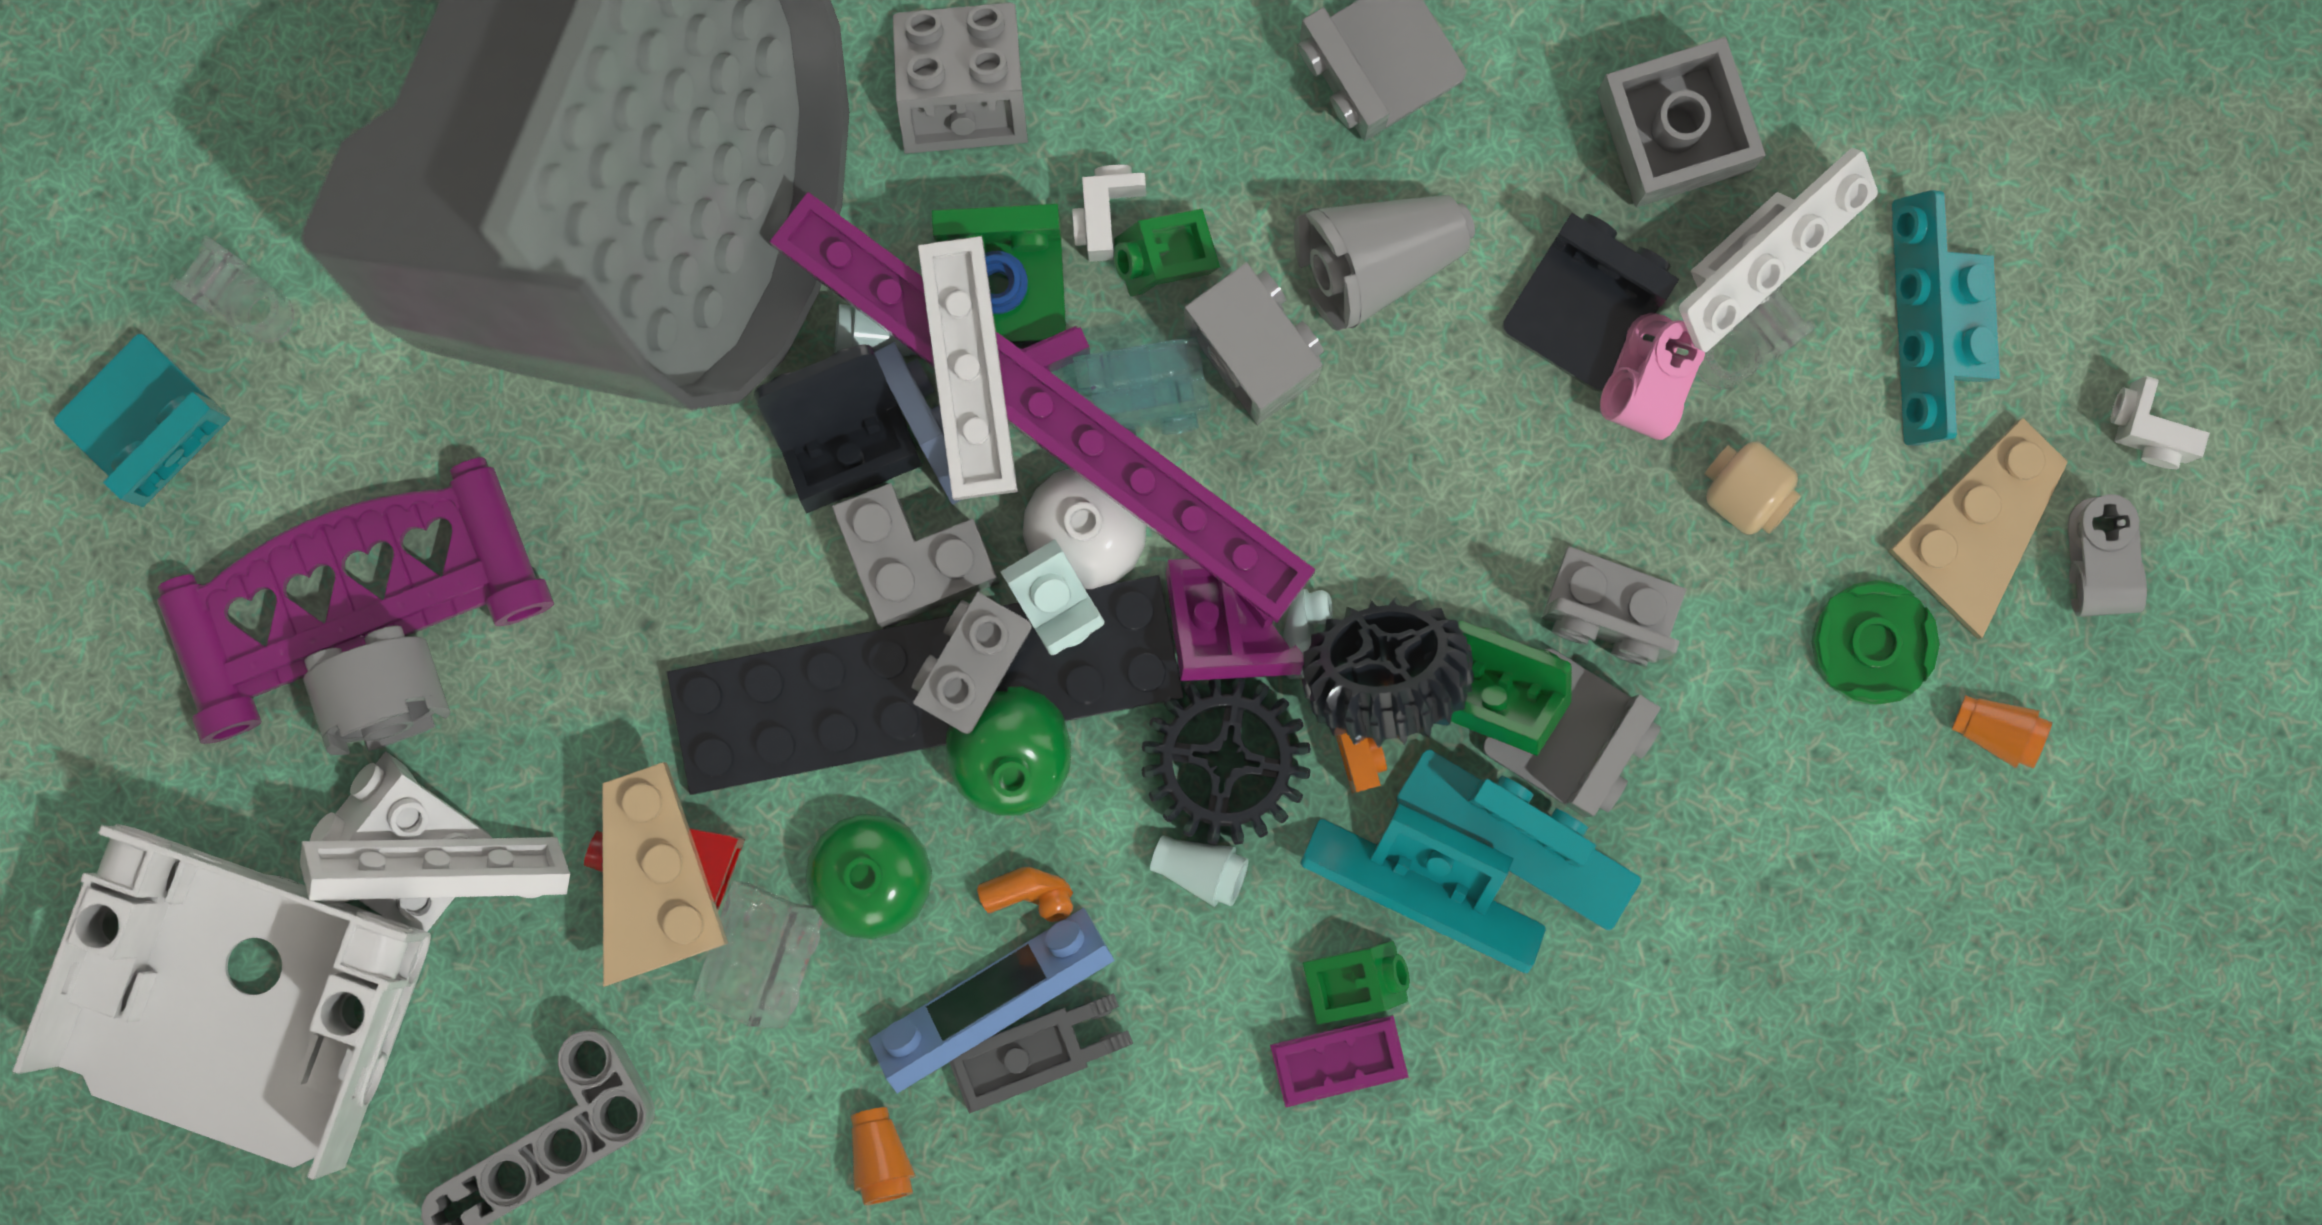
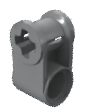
M2107 494L2082 500L2073 508L2069 515L2068 537L2071 560L2069 583H2076L2077 599H2071V606L2078 617L2141 613L2145 608L2147 582L2141 557L2140 520L2136 508L2129 500L2120 495ZM2099 516L2112 518L2114 530L2107 532L2094 530L2092 525L2093 518Z

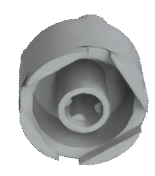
M391 626L368 634L364 638L366 642L364 646L342 652L341 648L326 649L314 653L304 660L308 672L305 674L303 681L327 753L331 755H348L350 751L347 743L365 740L368 751L380 749L435 727L432 718L434 713L444 719L450 715L451 712L426 639L421 637H405L401 626Z

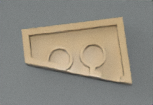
M2024 418L2018 420L1888 552L1977 639L1983 638L2068 461Z

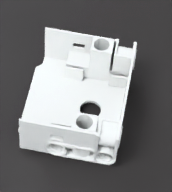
M120 824L101 826L98 834L110 838L97 873H83L81 882H83L82 888L12 1072L20 1074L53 1067H62L83 1075L91 1095L292 1168L314 1158L307 1177L313 1180L344 1169L368 1104L372 1100L381 1081L430 945V933L344 902L309 901L306 886L296 881L280 876L266 875L134 827ZM250 938H260L270 942L278 950L282 960V972L277 983L267 992L258 995L248 994L238 989L230 979L228 972V961L232 951L238 944ZM357 998L362 1002L365 1012L362 1024L357 1020L354 1013V1004Z

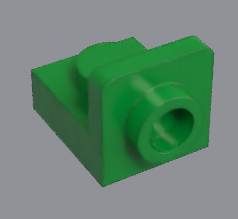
M1203 208L1139 220L1114 238L1115 267L1119 276L1125 280L1130 296L1142 295L1156 285L1210 275L1220 268Z
M1394 941L1303 962L1317 1025L1387 1011L1408 1001L1406 991L1410 983L1409 971L1404 958L1397 954Z

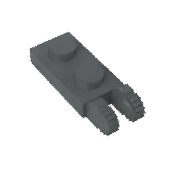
M1114 993L1069 1011L1066 1010V1007L992 1035L950 1061L949 1063L969 1114L1088 1067L1087 1062L1132 1045L1133 1041L1129 1031L1126 1030L1124 1032H1112L1101 1037L1098 1042L1081 1048L1072 1026L1090 1018L1095 1020L1108 1015L1114 1008L1119 1007Z

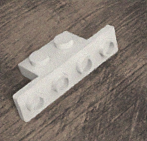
M1855 148L1849 149L1795 200L1776 192L1691 270L1697 289L1680 304L1679 311L1694 347L1703 352H1708L1876 198L1878 190L1864 152Z

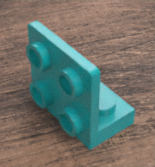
M137 334L56 415L54 423L108 475L103 483L120 500L144 508L231 418L147 336Z

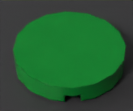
M1881 580L1850 585L1831 597L1816 618L1811 641L1816 667L1828 686L1850 701L1875 706L1903 700L1919 689L1935 669L1940 642L1936 620L1929 609L1924 607L1922 602L1913 596L1915 595L1902 585Z

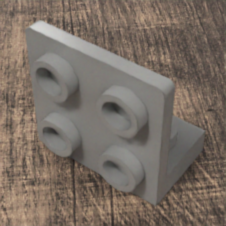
M1014 3L900 12L893 15L896 102L905 154L1028 143L1021 81L1017 14Z
M1568 546L1541 618L1554 622L1552 633L1561 638L1587 645L1589 640L1595 641L1598 638L1614 644L1611 655L1621 660L1647 667L1648 662L1656 663V660L1659 661L1676 654L1680 641L1671 638L1670 635L1687 589Z

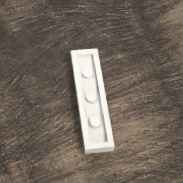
M982 236L918 245L952 497L955 501L1018 492Z
M557 837L302 841L300 866L309 901L326 900L342 903L353 899L480 896L536 898L542 895L567 894L570 872Z

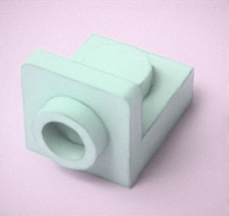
M1055 539L1001 571V574L1050 655H1055L1067 647L1080 644L1090 633L1104 625L1105 621Z

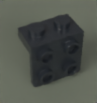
M1571 213L1504 319L1502 329L1504 334L1592 390L1601 392L1614 371L1626 341L1627 331L1632 323L1641 315L1656 313L1668 299L1679 278L1668 272L1671 265L1655 252L1643 247H1639L1635 252L1615 239L1617 231L1605 221L1590 214H1585L1582 219Z
M862 344L853 348L839 350L829 358L795 372L778 375L770 382L759 386L754 392L757 405L783 454L799 500L806 514L922 466L897 401L870 345Z

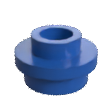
M1003 251L986 252L985 259L988 277L992 274L1000 273L1009 280L1008 287L1003 293H990L993 314L1010 312L1020 305L1027 293L1028 278L1025 268L1016 257Z

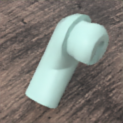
M1304 589L1290 605L1283 631V639L1290 648L1297 645L1302 653L1308 650L1311 645V634H1314V624H1325L1327 619L1332 618V601L1326 591L1319 590L1309 593L1307 589ZM1303 670L1301 675H1286V677L1289 679H1303Z

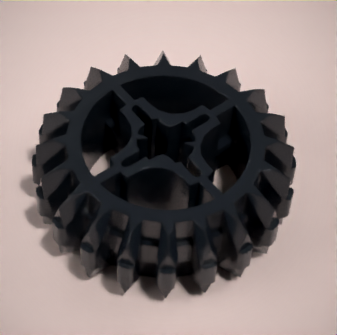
M1395 597L1389 605L1377 606L1370 599L1368 608L1360 611L1346 607L1344 619H1327L1325 630L1311 634V645L1308 650L1303 652L1304 665L1302 670L1304 678L1302 679L1305 698L1309 700L1311 711L1316 716L1317 722L1326 723L1333 736L1347 733L1354 745L1366 738H1372L1378 748L1382 746L1386 739L1398 738L1406 745L1408 736L1415 733L1430 738L1433 724L1451 725L1453 711L1465 709L1467 693L1472 691V683L1474 681L1472 649L1467 644V638L1459 628L1458 621L1447 619L1442 608H1434L1427 611L1421 599L1409 606H1402L1397 597Z
M1234 678L1232 694H1221L1220 679H1209L1208 687L1211 696L1201 699L1198 688L1193 682L1185 685L1184 689L1186 696L1192 704L1183 709L1176 699L1168 697L1164 701V705L1175 716L1173 722L1168 724L1157 717H1152L1149 722V726L1153 730L1165 734L1162 744L1154 741H1144L1142 743L1143 752L1160 755V764L1142 767V776L1144 778H1153L1162 775L1165 784L1150 791L1148 794L1152 802H1156L1170 794L1175 804L1165 811L1163 818L1167 822H1171L1176 819L1182 810L1189 814L1191 818L1183 830V834L1188 837L1194 835L1201 821L1210 824L1207 833V842L1209 844L1215 845L1218 843L1220 826H1231L1233 844H1242L1244 842V833L1241 824L1251 822L1256 835L1262 838L1268 834L1267 826L1261 818L1263 814L1269 811L1272 817L1281 824L1288 819L1286 811L1276 804L1281 796L1294 803H1300L1303 798V794L1299 790L1287 785L1290 777L1297 779H1308L1310 777L1311 770L1309 768L1292 766V756H1302L1310 753V744L1308 742H1300L1290 745L1288 735L1302 729L1304 724L1300 718L1293 719L1284 726L1280 723L1277 717L1285 712L1289 706V702L1285 698L1279 699L1270 710L1261 704L1269 690V686L1264 683L1259 684L1253 698L1250 699L1242 696L1245 678ZM1225 708L1221 732L1213 742L1205 745L1176 742L1181 731L1192 719L1206 711ZM1244 711L1259 719L1270 731L1277 746L1279 759L1257 755L1250 752L1244 746L1241 740ZM1232 727L1234 730L1232 744L1239 748L1235 754L1242 752L1244 761L1258 763L1259 767L1244 765L1243 768H1233L1229 778L1225 780L1224 792L1221 794L1218 791L1220 776L1213 773L1217 766L1210 768L1208 759L1194 757L1192 754L1208 755L1209 752H1219L1223 743L1227 740L1228 728ZM1173 761L1198 766L1208 773L1211 779L1208 810L1194 803L1183 792L1175 777ZM1245 775L1276 778L1268 794L1259 803L1240 812L1227 813L1231 789L1237 779Z

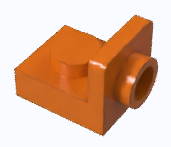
M1347 733L1336 736L1352 794L1381 786L1378 773L1387 771L1382 746L1378 748L1372 738H1366L1354 745Z

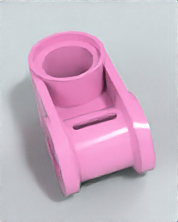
M1648 313L1641 315L1632 323L1627 331L1626 341L1614 371L1601 395L1600 411L1606 420L1655 440L1665 439L1676 429L1683 414L1685 400L1705 356V352L1694 347L1684 321H1672L1665 315ZM1647 334L1655 338L1653 342L1643 340V336ZM1677 348L1688 350V355L1677 354Z

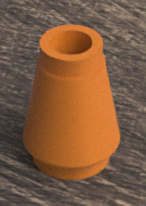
M1965 695L1952 730L1963 734L1965 738L2014 768H2017L2020 763L2034 769L2049 735L2052 722L2038 717L2040 710L1980 698L1977 700Z
M879 1107L851 1115L853 1126L854 1191H861L863 1205L879 1204L913 1194L910 1179L916 1175L893 1121L889 1117L888 1108Z

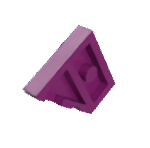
M1192 559L1168 560L1165 574L1181 681L1301 675L1302 666L1304 665L1303 653L1297 645L1291 648L1273 626V620Z

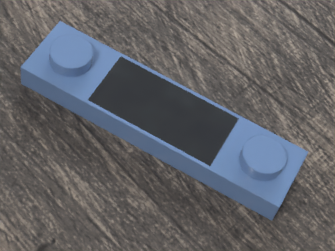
M1082 908L909 1015L892 1023L868 1040L887 1081L898 1094L1115 960L1085 908Z

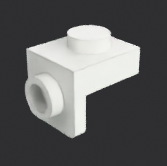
M1128 165L1098 167L1094 170L1095 176L1082 177L1084 208L1072 209L1075 246L1087 245L1089 262L1114 260L1109 199L1146 196L1145 173H1132V167Z
M2144 376L2132 382L2130 389L2123 387L2116 397L2111 413V423L2119 425L2114 442L2142 450L2141 459L2144 462L2167 469H2179L2181 462L2186 464L2202 458L2210 433L2150 415L2159 380Z

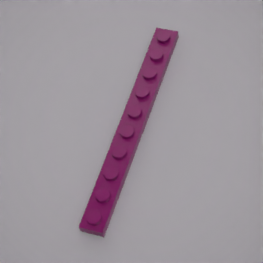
M807 192L769 241L771 245L935 367L922 276L811 193ZM996 332L1008 423L1278 623L1314 575L1316 569Z

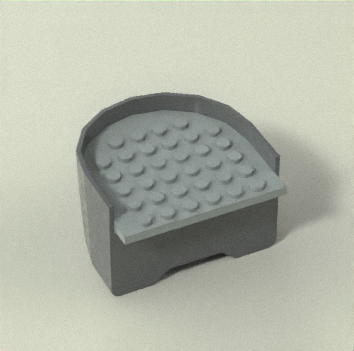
M440 0L394 106L341 142L303 227L301 235L303 246L371 322L420 350L520 375L689 410L739 403L784 361L820 292L822 284L775 249L769 241L807 192L811 193L839 215L842 209L850 112L841 29L831 0Z

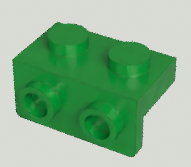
M1459 620V628L1463 631L1464 636L1467 638V644L1472 649L1474 681L1472 683V691L1467 693L1465 709L1453 711L1451 722L1538 756L1571 704L1572 665L1548 650L1532 648L1506 638L1491 628H1480Z

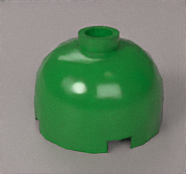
M1008 687V691L994 692L972 732L964 733L949 725L946 732V763L958 792L975 808L996 816H1021L1042 808L1060 792L1071 766V737L1062 712L1044 695L1024 687Z
M860 814L839 820L820 835L808 857L805 883L811 905L828 926L848 937L873 940L898 933L918 917L929 896L932 869L925 846L909 827L888 816Z

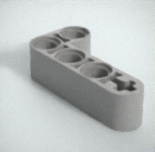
M595 1028L571 1035L563 1043L559 1051L558 1066L578 1106L432 1190L422 1204L421 1218L423 1224L488 1225L641 1137L649 1130L655 1116V1106L652 1097L617 1037L605 1029ZM586 1040L600 1044L605 1051L606 1065L598 1076L584 1072L579 1066L577 1060L578 1050ZM616 1096L626 1097L636 1106L638 1112L637 1122L629 1131L615 1127L609 1119L608 1107ZM561 1128L575 1132L581 1140L582 1151L576 1162H566L560 1159L554 1151L553 1139ZM504 1161H513L519 1164L525 1172L526 1185L520 1194H511L505 1191L499 1183L498 1171ZM478 1190L485 1200L465 1211L461 1215V1219L456 1218L449 1221L445 1217L443 1210L451 1205V1201L461 1200Z

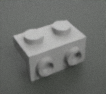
M977 592L971 604L962 600L944 629L943 633L951 638L941 656L937 659L930 655L912 684L911 688L919 692L913 704L964 733L972 732L1031 630L1030 622Z

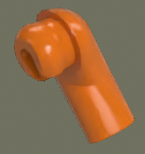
M1032 867L1018 868L983 882L977 887L980 902L989 914L1024 900L1039 905V914L1047 921L1058 922L1066 919L1073 909V904L1070 900L1073 891L1065 879Z

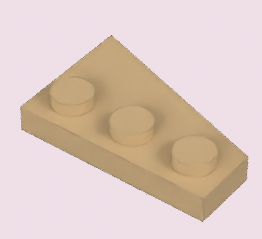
M662 762L603 783V987L729 944L668 764Z

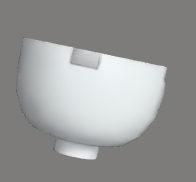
M1069 468L1054 473L1035 489L1024 512L1023 537L1029 554L1055 539L1085 589H1095L1117 583L1135 567L1145 547L1147 526Z

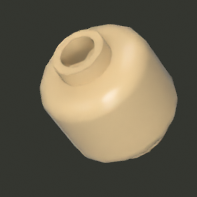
M1760 442L1748 443L1738 452L1728 445L1705 472V475L1713 481L1706 495L1708 505L1746 535H1753L1761 529L1768 534L1772 533L1801 498V495L1795 491L1798 483L1796 471Z

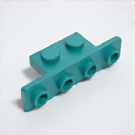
M1929 190L1895 199L1892 203L1904 443L1913 446L1956 438L1957 422L1954 381L1987 382L2000 379L1994 256L1948 252L1945 194L1943 191Z
M1426 750L1422 753L1396 797L1398 804L1514 858L1509 872L1601 928L1612 930L1640 885L1641 878L1595 849L1597 845L1583 837L1589 828L1588 826L1558 808H1555L1551 817L1529 804L1534 796L1531 791L1503 775L1500 776L1496 784L1487 778L1480 780L1432 750Z
M1398 804L1377 844L1327 820L1321 819L1318 821L1300 861L1302 867L1522 973H1529L1536 961L1546 927L1542 923L1493 900L1506 879L1514 858L1401 804Z

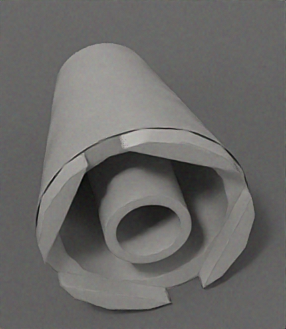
M1449 195L1311 209L1308 213L1302 214L1295 219L1293 235L1299 268L1311 264L1315 280L1319 288L1307 289L1312 302L1323 320L1333 330L1340 331L1342 329L1355 328L1467 254L1470 247V239L1475 235V226L1470 211L1463 203L1457 204Z

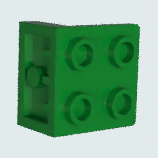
M1058 204L932 210L933 237L936 243L982 236L985 253L990 251L1009 253L1016 257L1025 268L1028 278V289L1025 298L1014 310L1004 314H993L995 331L1013 344L1040 342L1066 330L1061 218ZM995 273L988 277L990 293L1001 294L1007 289L1009 280L1005 275Z

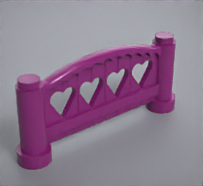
M484 457L470 459L451 468L450 474L453 480L450 482V486L444 489L413 491L374 498L332 510L300 523L256 547L204 585L197 584L195 576L187 574L169 579L157 587L160 594L157 602L198 712L192 717V722L201 744L224 741L260 725L262 721L253 698L304 678L308 672L304 660L319 651L341 648L342 652L364 646L366 645L364 638L368 634L391 626H401L406 637L486 604L495 626H507L521 622L547 611L554 605L546 580L536 579L496 471L493 467L488 466ZM438 519H446L452 526V535L443 576H439L408 554L403 546L404 537L410 530L422 529L427 531L430 524ZM381 542L389 543L394 551L384 600L349 577L345 571V562L351 554L355 552L369 554L372 547ZM320 566H330L335 573V582L325 623L293 602L288 597L286 591L287 584L293 577L303 575L310 578L313 571ZM263 589H270L275 593L277 603L267 646L265 647L230 621L228 609L238 599L252 601L257 592Z

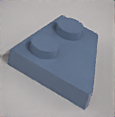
M895 342L876 351L875 355L894 397L948 499L953 505L961 500L954 501L952 497L940 405L930 409L924 399L925 396L935 391L918 359L906 364Z

